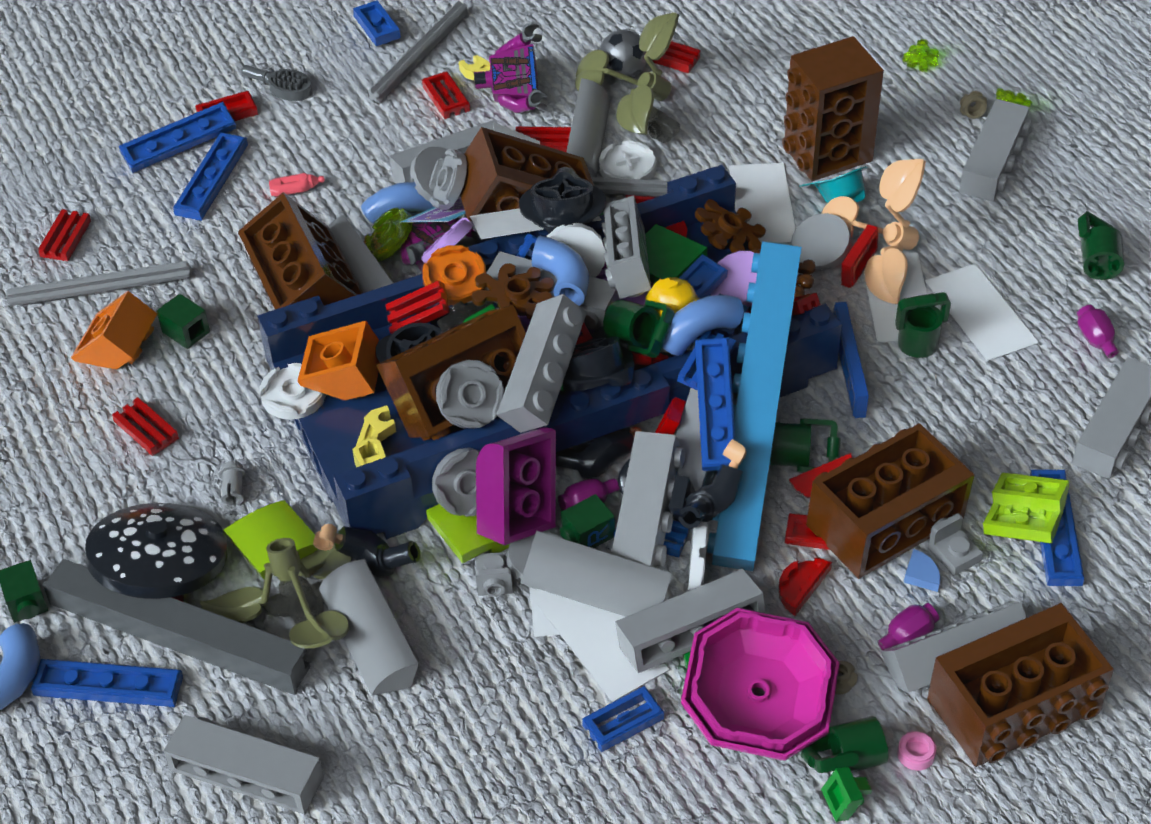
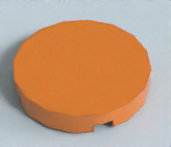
M448 245L437 249L431 254V258L428 259L427 263L425 262L423 266V284L427 286L439 280L445 284L448 305H462L472 301L473 292L484 289L476 286L475 278L477 275L487 273L486 265L482 257L477 252L475 254L470 251L468 247Z

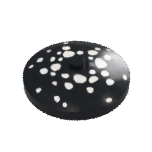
M172 503L140 504L118 510L103 518L92 528L85 543L86 564L89 572L97 582L119 594L144 599L176 597L204 587L219 575L227 560V538L223 528L215 519L195 508Z

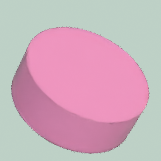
M913 731L906 733L899 741L898 759L908 769L916 771L925 770L934 762L936 744L929 735L923 732Z

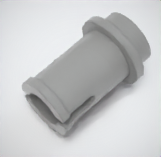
M225 462L219 471V476L222 479L221 500L226 505L234 506V496H236V503L239 505L244 500L243 479L246 476V470L240 462Z

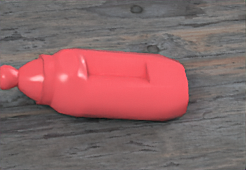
M306 173L269 180L271 196L278 197L283 192L286 195L306 192L314 188L319 182L323 183L325 178L324 176L317 177Z

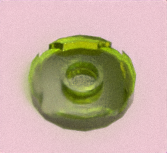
M392 208L383 213L372 226L374 232L372 235L367 234L363 242L378 262L394 254L407 239L412 229L413 222H401L412 217L403 208Z

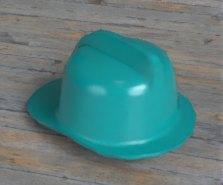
M868 166L850 171L834 179L799 185V187L815 184L826 203L840 196L852 198L858 203L866 198L862 171L866 170Z

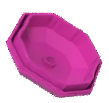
M736 608L694 633L681 704L710 745L786 761L829 733L840 663L809 622ZM761 688L765 694L763 696H756L752 693V689Z

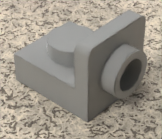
M959 513L949 518H942L932 526L928 549L953 576L981 562L983 552L961 530L963 517Z
M507 552L485 553L476 556L478 596L513 594L511 569L506 565Z

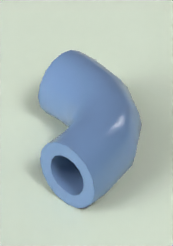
M404 182L382 188L368 197L362 203L361 209L371 223L382 226L395 215L404 212L422 213L433 208V205L417 192L415 182Z
M538 236L533 249L532 266L548 271L556 276L557 282L553 290L555 297L564 294L580 306L586 298L590 278L583 258L565 243L549 237Z
M714 295L689 303L674 314L662 348L671 354L681 356L693 341L705 332L717 328H736L740 324L744 313L741 300L734 296Z
M25 623L12 625L0 635V647L3 651V659L0 664V711L21 697L35 678L41 658L35 631L30 625Z

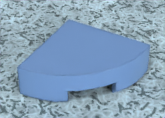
M913 549L904 583L938 592L940 585L939 569L929 556Z

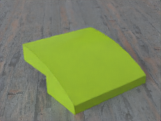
M1002 472L992 491L993 504L983 522L984 534L1052 543L1065 507L1069 480Z
M285 500L257 509L224 529L230 541L263 579H265L266 574L264 564L270 563L266 550L270 542L280 538L293 539L300 559L318 550L313 545L315 534Z
M440 504L426 510L427 519L462 564L486 551L500 553L508 549L510 545H502L477 534V515L468 517L465 515H453Z

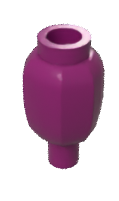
M1092 304L1082 307L1076 315L1078 317V328L1091 346L1102 349L1107 358L1115 357L1119 350L1113 343L1115 340V329L1105 311L1095 308Z
M591 478L571 484L565 489L563 494L558 496L559 506L564 511L594 494L605 503L608 494L619 491L618 482L615 478L605 482Z
M929 603L923 606L910 605L891 620L888 634L878 640L877 643L881 650H885L926 635L934 630L935 623L940 620L939 615Z

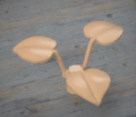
M923 159L899 160L890 164L885 169L880 181V194L883 198L888 199L885 207L899 222H892L885 228L878 227V233L883 234L884 240L890 246L882 248L881 255L872 256L868 260L865 268V282L868 289L877 298L892 304H898L900 292L907 275L908 262L902 251L903 249L912 250L919 241L918 230L915 227L909 226L910 221L905 220L898 212H903L909 208L917 195L926 161ZM840 196L832 199L825 205L821 213L839 216L847 224L851 232V238L854 226L865 229L868 225L855 221L859 213V205L849 197Z

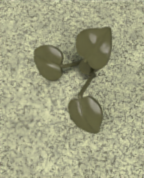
M669 13L657 16L644 27L640 36L639 48L641 51L646 52L644 59L653 72H644L638 80L606 68L609 55L602 50H594L588 53L581 60L577 68L575 86L578 92L581 78L594 81L601 86L604 81V74L612 75L638 86L631 89V94L624 96L620 100L616 112L618 123L632 133L647 135L648 120L653 108L654 99L663 101L671 92L670 81L661 77L662 71L656 67L652 59H660L667 51L678 23L679 14Z
M276 539L266 547L270 563L264 564L266 574L263 591L255 587H245L228 592L212 600H200L202 609L240 623H245L259 616L262 612L261 605L268 602L272 573L280 581L292 580L307 620L292 627L289 633L290 641L299 648L321 647L329 644L332 640L337 641L344 638L349 631L348 620L343 614L333 610L325 611L314 617L298 575L305 578L313 576L316 579H325L338 567L352 562V558L338 552L334 543L333 548L330 550L318 549L314 553L300 559L293 539Z

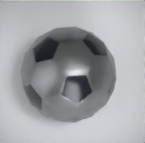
M622 29L611 32L603 40L600 50L609 55L606 68L629 77L637 76L647 64L644 59L646 52L641 51L639 48L640 35L629 29Z

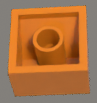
M127 291L95 315L72 354L71 359L79 363L116 370L127 362L132 364L142 352L140 348L141 343L154 330L152 323L157 313L131 292Z
M362 321L309 336L297 380L300 386L345 401L374 393L379 373L376 365L380 363L376 357V346L379 339L368 322Z

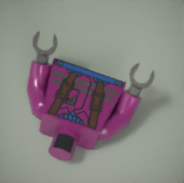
M533 23L525 24L520 34L497 49L495 54L489 56L490 71L474 72L476 89L492 88L494 101L499 102L502 107L515 113H523L535 108L544 111L547 108V105L540 102L543 97L548 95L538 89L534 45L530 44L531 41L540 42L542 35L533 34V31L539 28V25Z
M412 212L409 213L408 216L412 217L417 215L418 213ZM455 218L448 222H412L411 229L401 244L402 262L407 266L416 264L423 274V266L425 264L421 260L423 253L439 237H442L450 230V227L460 218ZM475 226L465 236L472 238V232H477Z

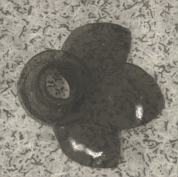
M298 576L311 613L316 617L324 612L325 601L319 591L323 581L311 585L307 579ZM292 580L280 581V593L270 596L268 602L262 604V607L275 617L290 616L295 624L306 621L307 618Z

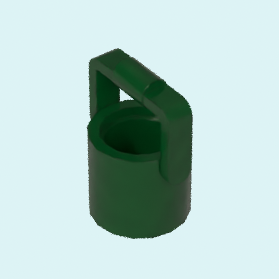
M1086 211L1078 218L1084 272L1090 278L1096 280L1112 279L1123 271L1125 265L1121 232L1109 223Z
M945 292L904 298L898 302L895 319L896 329L899 330L898 347L906 355L915 358H926L937 351L942 324L948 322L951 306L949 297ZM936 305H941V309L939 310V309H938L937 307H935V306H936Z
M618 300L613 302L605 312L603 330L607 337H618L620 343L628 345L627 350L650 358H656L665 342L675 311L665 304L645 300L644 305ZM655 309L663 311L661 317Z
M801 418L800 424L776 422L769 465L797 467V472L799 473L814 469L815 467H809L811 425L831 427L830 437L827 438L826 457L829 458L828 462L840 458L841 438L837 437V423L832 420Z
M874 716L831 726L828 735H825L801 751L802 759L818 773H827L842 767H849L853 773L886 764L889 757L883 729ZM830 749L832 756L821 758L817 752Z

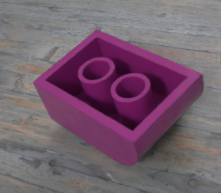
M548 427L539 428L487 444L480 450L476 461L477 534L502 545H507L535 535L536 531L543 532L556 527V430Z

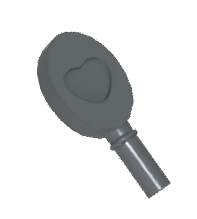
M244 65L242 68V75L262 81L265 84L268 83L271 93L278 98L288 101H300L309 98L312 94L311 81L302 72L292 69H279L270 73L269 71L249 65Z

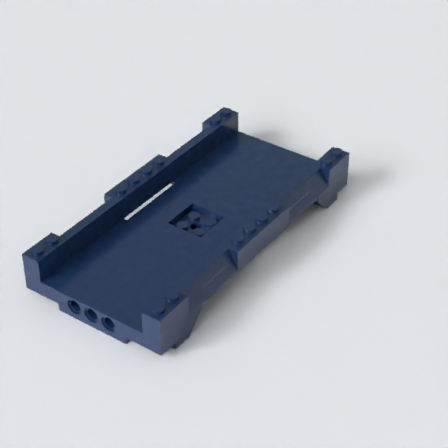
M723 165L667 182V194L637 204L645 228V234L656 224L667 227L684 221L687 226V238L706 246V257L718 263L727 255L732 254L729 245L721 250L709 243L707 236L701 232L700 227L703 222L698 221L694 214L697 208L705 209L704 205L708 199L716 201L720 207L736 214V182ZM601 215L599 216L601 218L600 221H593L586 226L593 228L601 236L603 242L605 235L602 223L605 222V217ZM543 229L504 235L469 246L468 248L475 254L477 252L482 257L487 272L499 251L517 256L518 249L523 245L527 234L538 238L540 235L547 237L549 233ZM745 241L743 244L745 251H750L748 249V242ZM532 244L529 249L533 251L534 245ZM527 255L525 256L526 259L532 260V258L528 257ZM423 274L325 306L318 295L257 315L266 360L271 370L277 367L280 370L288 368L287 364L292 363L302 364L308 338L311 335L362 321L368 322L379 341L383 337L390 335L389 327L392 326V323L388 322L387 316L390 315V312L386 310V304L425 287L422 278ZM486 301L482 306H476L473 302L468 303L469 312L466 313V318L493 304L495 309L499 308L498 304L493 301ZM826 303L804 311L802 314L791 316L779 398L807 388L808 379L837 369L842 324ZM752 306L748 308L747 313L752 309ZM414 313V314H412V315H410V316H407V317L401 319L400 321L406 320V319H408V318H410V317H412V316H414V315H417V314ZM745 332L728 337L729 339L736 340L735 348L730 355L732 388L735 373H742L743 363H737L739 343H746L748 333ZM692 350L685 352L681 356L676 355L634 370L633 381L626 386L614 387L607 383L581 391H566L562 395L559 391L549 423L543 426L556 430V452L665 414L669 404L675 397L687 401L691 387L677 382V379ZM696 363L688 375L691 379L697 370ZM378 373L374 393L346 401L326 395L323 405L316 412L304 418L293 419L331 503L334 502L344 526L372 531L376 535L383 532L386 540L418 529L427 519L426 510L439 504L432 491V478L437 465L447 454L463 448H473L480 451L487 444L526 433H520L497 416L489 424L480 428L470 429L460 428L456 425L450 426L451 433L436 440L430 438L423 441L421 437L410 438L380 373ZM387 405L390 411V418L394 419L396 432L380 441L386 457L356 467L352 449L357 444L364 424V417L371 410Z

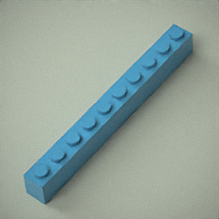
M762 241L761 252L754 253L751 272L757 273L756 283L749 282L746 302L752 303L751 313L744 312L742 332L748 333L746 343H739L737 363H743L742 373H735L732 393L738 394L737 405H733L735 441L745 447L746 456L738 466V470L743 471L735 501L712 519L718 521L716 533H709L707 553L713 554L712 565L744 569L747 571L754 570L802 248L799 246Z

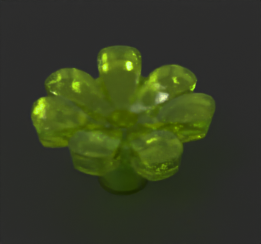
M921 39L917 41V46L911 45L908 52L904 53L902 61L907 62V66L910 68L919 65V70L925 72L928 71V65L932 67L938 66L937 58H939V51L937 49H930L928 41Z
M1001 88L997 89L996 99L1030 107L1033 103L1022 93H1017L1015 96V93L1012 91H1004Z

